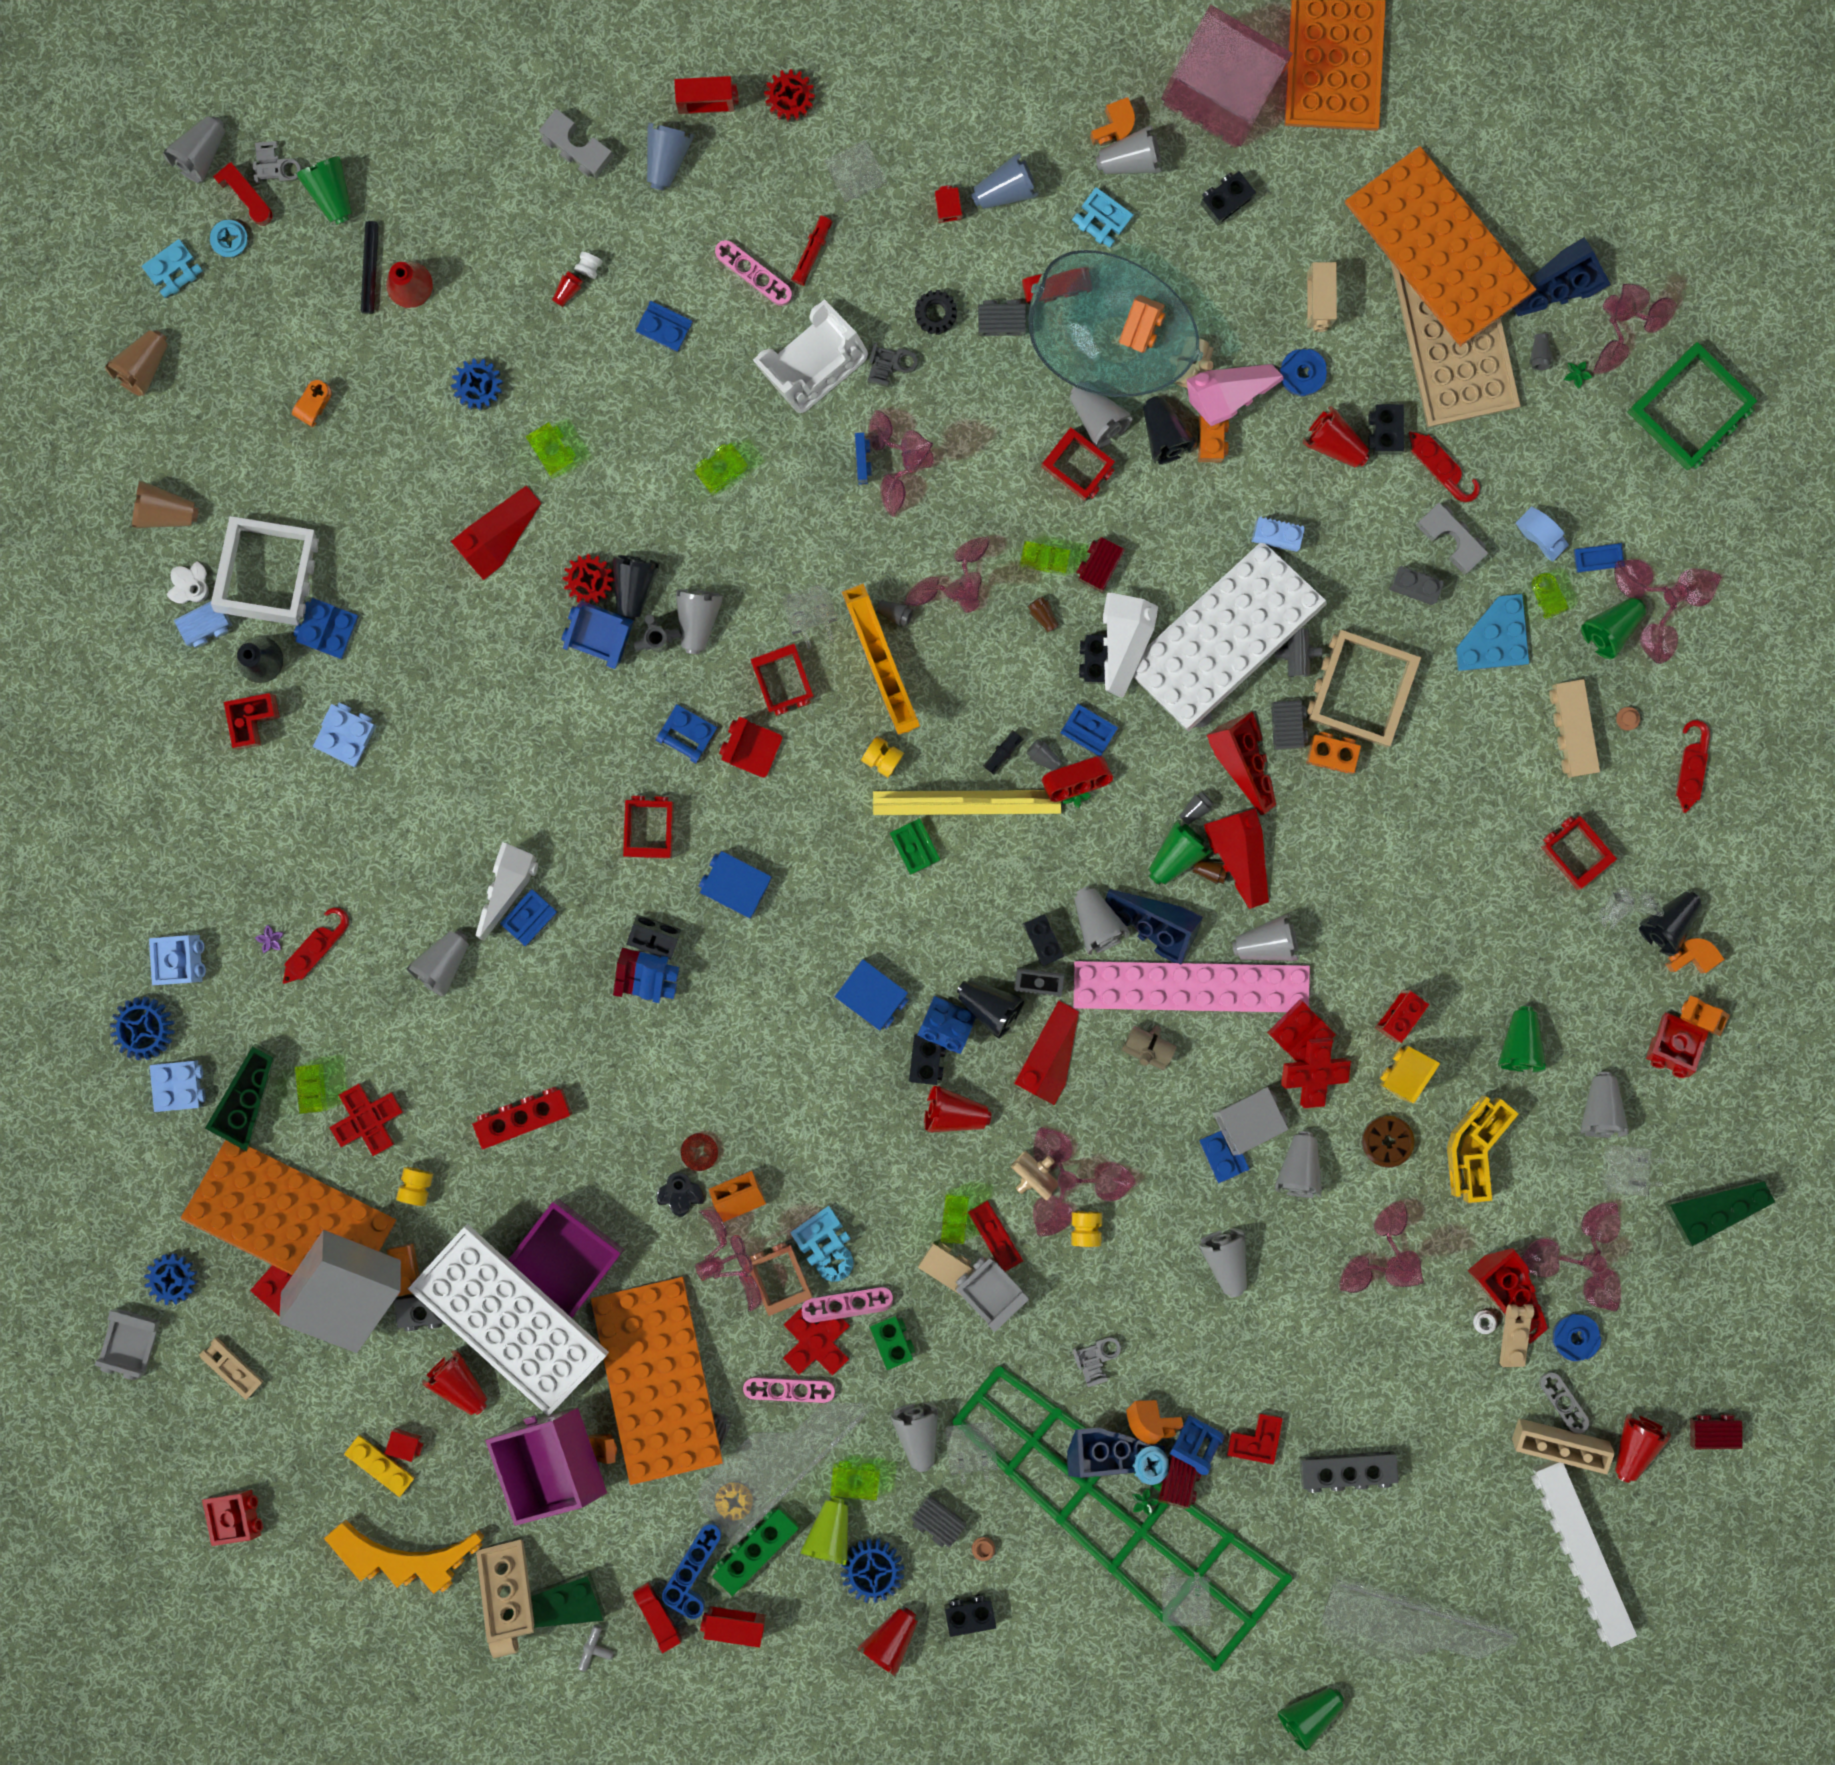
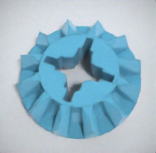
M223 220L213 227L210 233V243L213 250L219 255L234 258L236 255L241 254L245 246H247L248 235L244 227L237 221ZM227 230L231 236L238 237L232 240L231 248L227 242L221 241L227 237Z
M846 1247L831 1252L836 1260L844 1259L838 1264V1273L833 1266L825 1267L831 1262L830 1254L826 1256L827 1259L823 1262L819 1261L816 1263L817 1271L822 1278L834 1282L842 1281L849 1276L853 1268V1257Z
M1149 1446L1142 1448L1135 1455V1463L1132 1465L1135 1468V1476L1142 1483L1148 1485L1158 1484L1164 1480L1169 1470L1167 1455L1158 1447ZM1148 1460H1149V1461H1156V1462H1154V1464L1152 1465V1469H1153V1470H1149V1469L1144 1470V1469L1146 1468V1466L1148 1465V1462H1147Z

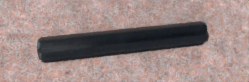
M375 221L365 222L360 309L363 314L374 313L379 228L378 223Z

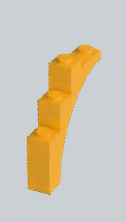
M864 583L842 591L857 635L897 734L910 732L920 727Z
M345 1519L324 1539L360 1582L366 1577L369 1580L372 1579L380 1571L378 1568L380 1567L397 1588L402 1583L405 1586L411 1583L416 1578L414 1574L416 1573L429 1590L435 1594L438 1590L444 1592L453 1584L451 1579L455 1574L450 1570V1567L455 1570L465 1561L462 1558L468 1552L471 1554L475 1553L483 1545L481 1541L484 1535L478 1529L466 1539L446 1548L428 1552H408L391 1549L372 1541L358 1532Z

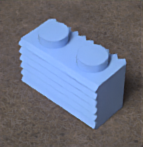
M1261 516L1255 522L1251 542L1265 543L1268 546L1297 552L1301 547L1304 526H1295L1294 523L1290 525L1289 522L1286 524L1285 521L1281 523L1280 520L1278 522L1276 520L1272 521L1271 518L1267 520L1266 517L1263 519Z
M211 601L174 620L185 644L195 648L207 644V639L214 635L217 638L229 632L227 628L233 626L227 614L214 612Z

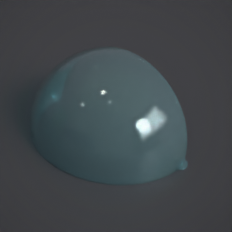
M1094 250L1068 252L1054 259L1043 272L1038 283L1032 286L1031 293L1033 295L1028 318L1032 345L1046 367L1060 379L1081 390L1111 397L1146 395L1173 384L1188 371L1196 360L1200 361L1203 357V352L1199 349V334L1196 323L1182 299L1158 276L1126 258ZM1138 295L1164 304L1163 313L1166 314L1161 327L1157 326L1154 333L1158 335L1154 347H1149L1145 353H1141L1123 344L1119 347L1111 343L1116 334H1122L1133 301Z

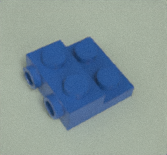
M312 598L311 602L306 601L304 620L302 624L299 623V626L296 625L293 635L297 637L295 642L342 659L359 616L315 598Z
M934 996L917 1035L929 1042H934L950 1051L961 1054L976 1017L970 1011Z

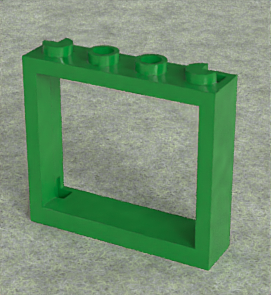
M1696 342L1649 388L1627 413L1687 471L1692 467L1697 469L1706 460L1703 456L1708 451L1712 453L1722 444L1719 439L1724 434L1729 436L1738 427L1736 422L1741 417L1745 420L1755 410L1752 406L1757 400ZM1697 357L1744 404L1691 457L1643 409Z

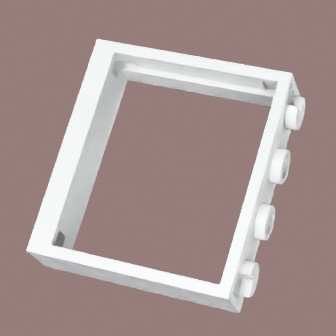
M230 516L211 601L214 612L299 626L300 618H303L306 611V605L303 604L304 597L308 596L310 592L309 574H313L315 561L312 560L313 553L318 552L319 539L316 538L315 531ZM241 531L305 540L290 610L227 600Z

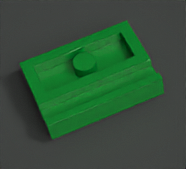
M920 818L889 833L910 875L940 861Z

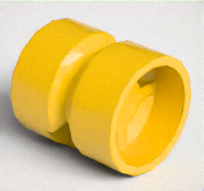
M876 736L861 761L871 768L876 766L877 772L889 778L905 753L894 746L889 748L887 741Z
M404 1167L401 1177L404 1185L399 1186L396 1200L411 1205L426 1206L429 1194L426 1188L431 1186L434 1173L417 1168Z
M1073 1211L1071 1225L1075 1227V1230L1071 1232V1245L1079 1247L1102 1246V1233L1098 1230L1102 1226V1212Z

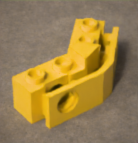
M1482 1095L1453 1129L1449 1137L1447 1155L1451 1195L1461 1197V1194H1463L1464 1201L1468 1203L1492 1201L1488 1151L1519 1114L1500 1098L1495 1097L1490 1103L1491 1099ZM1487 1106L1489 1108L1488 1111L1476 1124L1474 1121L1480 1117ZM1471 1125L1470 1129L1463 1134V1132L1468 1128V1126ZM1463 1134L1462 1139H1461V1142H1460V1145H1459V1149H1458V1153H1459V1157H1460V1164H1458V1161H1457V1147H1458V1144H1459V1141H1460V1137H1461V1135ZM1462 1168H1463V1174H1464V1184H1465V1188H1461V1187H1462V1178H1461V1172H1460L1459 1169H1462Z

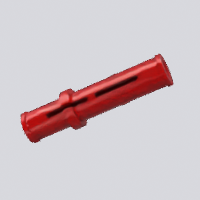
M822 215L819 216L812 234H809L807 238L809 241L791 278L793 282L802 286L805 285L821 247L826 244L825 238L833 224L831 219Z

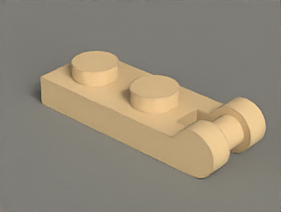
M1516 1304L1507 1306L1499 1362L1502 1367H1525L1531 1319L1534 1316L1532 1304H1524L1523 1307H1517Z
M215 1337L210 1342L211 1346L199 1354L200 1358L247 1400L264 1381L228 1349L219 1338ZM217 1352L222 1355L219 1361L214 1358Z

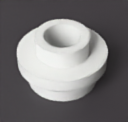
M1482 1310L1474 1316L1473 1325L1479 1333L1489 1334L1495 1330L1497 1319L1492 1312ZM1483 1318H1488L1489 1324L1487 1326L1481 1325Z

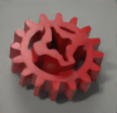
M792 69L789 70L787 75L781 70L779 78L772 75L773 83H766L770 91H764V96L769 98L765 101L766 106H772L770 113L774 114L777 112L778 120L786 116L787 122H790L791 117L799 121V114L806 117V108L812 109L813 104L810 101L815 100V94L811 93L814 91V86L808 85L810 82L809 77L802 79L801 71L797 75H793ZM790 81L796 82V83H798L799 85L796 86V85L790 83ZM781 84L780 91L775 93V90ZM790 91L793 94V98L789 99L786 96V92ZM805 97L802 105L798 107L799 100ZM784 105L788 107L790 110L783 109L780 106Z
M587 554L584 560L578 555L577 563L570 560L571 569H564L568 576L562 577L563 581L568 582L564 589L566 591L571 590L569 597L572 599L577 596V603L585 600L589 604L591 600L599 604V597L607 599L605 591L612 592L613 589L608 584L614 582L613 578L608 577V575L613 573L612 569H605L608 563L604 561L600 564V557L596 556L592 560L590 554ZM588 564L595 565L601 570L593 571L589 569ZM579 568L578 577L573 579L576 570ZM584 570L591 577H594L591 579L592 589L586 582H582L586 579ZM604 579L601 589L597 591L599 581ZM584 588L588 591L589 595L581 594L577 589Z

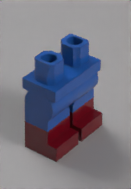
M622 947L616 966L613 996L622 997L623 993L639 996L645 1000L653 999L652 1002L660 1003L661 997L674 999L677 984L671 982H677L680 967L668 965V957L661 956L660 959L652 954Z

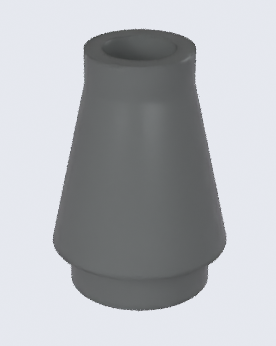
M1541 333L1534 336V344L1529 361L1534 370L1550 369L1551 363H1553L1548 334Z
M881 600L877 607V613L883 615L899 627L902 625L907 627L912 618L913 609L909 608V605Z
M1038 739L1034 741L1026 752L1030 760L1051 771L1058 769L1062 763L1044 741L1041 742Z
M1202 791L1199 794L1195 793L1179 816L1189 825L1210 812V808L1214 803Z

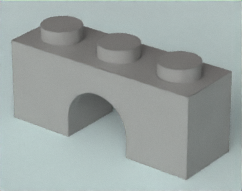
M555 109L539 129L543 137L541 141L551 149L554 146L561 151L559 155L567 162L571 163L574 161L579 165L578 170L588 178L590 175L597 178L613 158L612 151L594 137L583 147L572 145L570 138L577 127L572 120L558 109Z
M1438 503L1416 526L1431 541L1440 534H1450L1453 536L1457 546L1455 552L1448 559L1465 575L1488 554L1485 550L1486 545L1479 538L1474 539L1468 533L1470 529L1462 521L1458 522L1452 516L1454 513L1447 505Z

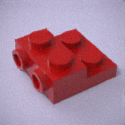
M1300 999L1267 1032L1295 1062L1305 1061L1307 1039L1329 1038L1334 1042L1333 1038L1336 1036Z
M1665 1012L1662 1015L1657 1033L1651 1040L1645 1059L1650 1060V1064L1655 1068L1663 1069L1665 1067L1672 1070V1074L1675 1077L1689 1078L1696 1072L1709 1031Z
M252 1489L208 1497L202 1500L211 1546L250 1541L261 1536L263 1522L257 1517L258 1498L253 1495Z

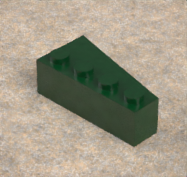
M256 1043L251 1047L205 1127L208 1131L246 1152L250 1147L276 1055Z
M1757 1179L1664 1202L1685 1244L1693 1247L1775 1203V1200L1765 1181Z
M590 1571L530 1592L534 1628L604 1621L606 1616ZM508 1609L504 1612V1621H508L513 1617V1609Z

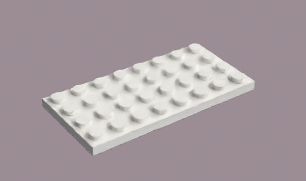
M1259 543L1145 648L1133 678L1189 732L1325 607L1327 602L1265 543Z
M468 1224L463 1227L408 1288L411 1293L547 1416L569 1396L609 1353Z

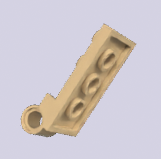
M522 1540L476 1551L486 1638L493 1658L518 1653L519 1643L517 1637L534 1633V1617L525 1547ZM503 1563H507V1572L499 1575L497 1572L498 1567ZM510 1586L511 1592L509 1596L502 1598L500 1596L502 1588ZM508 1609H513V1617L508 1621H504V1612Z

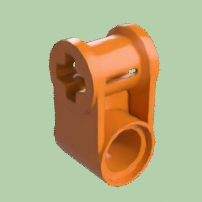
M320 380L310 382L301 398L295 404L292 415L309 426L314 427L316 425L315 420L318 415H322L323 409L331 398L330 387ZM316 388L324 392L322 396L314 392Z

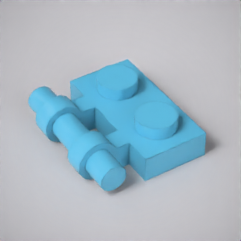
M1095 187L1082 205V209L1088 212L1086 217L1084 218L1077 213L1072 221L1079 225L1078 228L1083 232L1086 230L1096 238L1095 241L1099 244L1103 243L1110 248L1115 242L1114 239L1108 236L1110 231L1112 230L1120 235L1132 219L1133 214ZM1094 218L1105 225L1102 230L1091 223Z
M180 239L141 266L156 286L163 281L167 286L160 290L164 298H167L172 293L175 295L180 291L179 288L189 281L192 283L197 279L196 276L203 272L198 264L192 268L188 267L187 264L194 260V258ZM181 269L183 274L173 281L170 276Z
M827 1206L790 1232L803 1253L810 1249L814 1252L807 1258L812 1266L819 1261L823 1262L826 1260L827 1255L836 1249L840 1250L844 1247V1243L851 1239L846 1231L839 1236L836 1234V1231L843 1226L830 1206ZM829 1237L831 1242L820 1248L818 1244Z

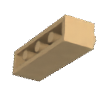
M1584 679L1553 685V690L1549 691L1551 704L1556 706L1557 713H1554L1553 719L1555 727L1560 729L1561 736L1557 738L1559 750L1564 752L1565 759L1561 761L1563 773H1567L1568 778L1599 773L1600 768Z
M940 1241L938 1244L933 1242L919 1263L918 1268L958 1293L955 1290L957 1286L955 1282L964 1273L969 1275L975 1268L970 1266L971 1261L963 1255L959 1254L956 1257L951 1254V1248Z
M1520 1418L1512 1437L1517 1452L1603 1474H1608L1615 1454L1610 1441Z

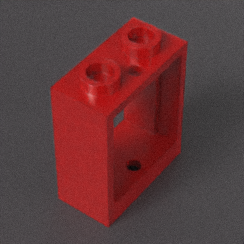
M731 76L674 79L675 103L679 114L735 112L734 105L739 104L737 84L732 83Z
M1070 427L1043 461L1041 468L1082 500L1086 501L1088 497L1093 499L1101 488L1098 487V484L1102 479L1107 481L1114 473L1115 469L1112 467L1115 461ZM1074 440L1105 464L1086 490L1054 466Z
M795 643L750 659L770 714L775 712V715L779 716L789 712L788 707L797 705L798 708L811 704L810 699H813L814 696ZM793 656L806 694L773 705L760 668Z
M631 796V800H625L623 857L672 859L674 802L668 801L669 797L656 796L654 801H645V796ZM633 807L667 808L665 848L631 847Z
M1570 816L1560 824L1563 827L1557 833L1552 831L1543 838L1545 843L1541 848L1575 889L1580 890L1617 860V858L1581 816L1575 818ZM1575 826L1601 855L1596 862L1578 877L1573 874L1551 848Z
M1401 990L1375 1026V1029L1393 1042L1402 1043L1430 1004L1412 991Z
M710 1606L709 1611L703 1614L700 1631L704 1632L705 1640L760 1648L766 1614Z

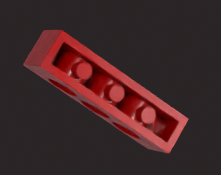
M555 1086L542 1091L544 1096L535 1099L534 1095L521 1099L522 1104L514 1108L511 1103L498 1108L500 1113L491 1116L490 1112L477 1116L478 1121L472 1123L481 1149L484 1150L571 1116L572 1112L563 1089L557 1091ZM540 1102H546L549 1105L550 1110L547 1115L539 1113L538 1105ZM519 1110L526 1112L528 1116L524 1124L519 1123L516 1119V1114ZM501 1119L505 1122L506 1126L503 1132H498L494 1128L495 1120Z

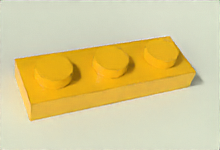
M360 1434L344 1453L345 1456L399 1498L415 1479L414 1476Z

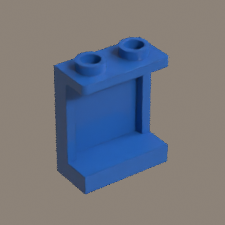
M580 601L576 607L573 606L569 613L568 619L571 620L569 628H565L561 640L565 641L563 649L568 650L571 647L608 661L606 666L616 669L621 662L634 620Z
M723 851L719 855L715 853L709 865L713 867L709 876L704 874L698 886L702 888L700 893L751 919L772 877Z
M864 959L861 960L835 995V998L879 1031L882 1027L887 1029L895 1019L891 1016L896 1008L901 1011L909 1000L905 997L908 994L907 991Z

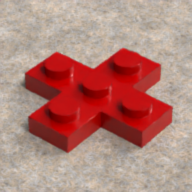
M1329 1038L1307 1039L1305 1061L1283 1064L1281 1085L1285 1089L1302 1087L1300 1105L1303 1108L1325 1107L1327 1086L1349 1083L1351 1061L1348 1058L1331 1059L1333 1041Z
M358 1083L338 1095L350 1115L329 1127L340 1147L362 1137L372 1156H375L395 1145L384 1126V1123L404 1113L393 1092L371 1103L361 1083Z
M799 1308L783 1324L799 1341L783 1357L798 1375L816 1359L833 1376L849 1360L834 1343L850 1326L843 1318L821 1321L816 1324L815 1322L806 1321L802 1316V1309Z

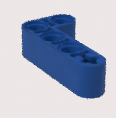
M708 1521L701 1527L666 1584L662 1594V1599L666 1605L690 1619L699 1618L705 1607L703 1597L690 1588L721 1538L722 1528L715 1521ZM714 1529L715 1536L712 1535L706 1544L704 1540L707 1536V1531ZM695 1548H701L705 1556L703 1558H696L693 1556L692 1551ZM683 1568L690 1569L692 1577L683 1578L680 1570ZM677 1589L680 1597L676 1599L670 1598L668 1590ZM696 1601L699 1603L700 1609L692 1611L688 1608V1603Z

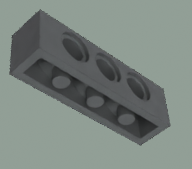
M416 1296L399 1297L394 1300L397 1328H404V1331L418 1330V1326L427 1325L428 1329L442 1327V1323H445ZM421 1306L426 1309V1318H419L417 1316V1307Z
M1394 1451L1299 1457L1301 1486L1310 1493L1321 1492L1322 1488H1331L1332 1491H1343L1347 1486H1354L1355 1489H1368L1369 1485L1377 1484L1379 1488L1392 1487V1483H1399L1397 1454ZM1372 1465H1376L1378 1467L1377 1474L1368 1476L1367 1469ZM1347 1467H1353L1355 1470L1354 1475L1350 1478L1343 1477V1471ZM1325 1468L1331 1470V1475L1328 1479H1320L1319 1474L1321 1470Z

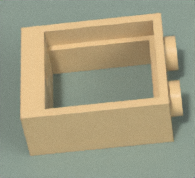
M1313 262L1307 271V328H1313L1314 332H1325L1327 328L1332 327L1337 319L1336 262Z

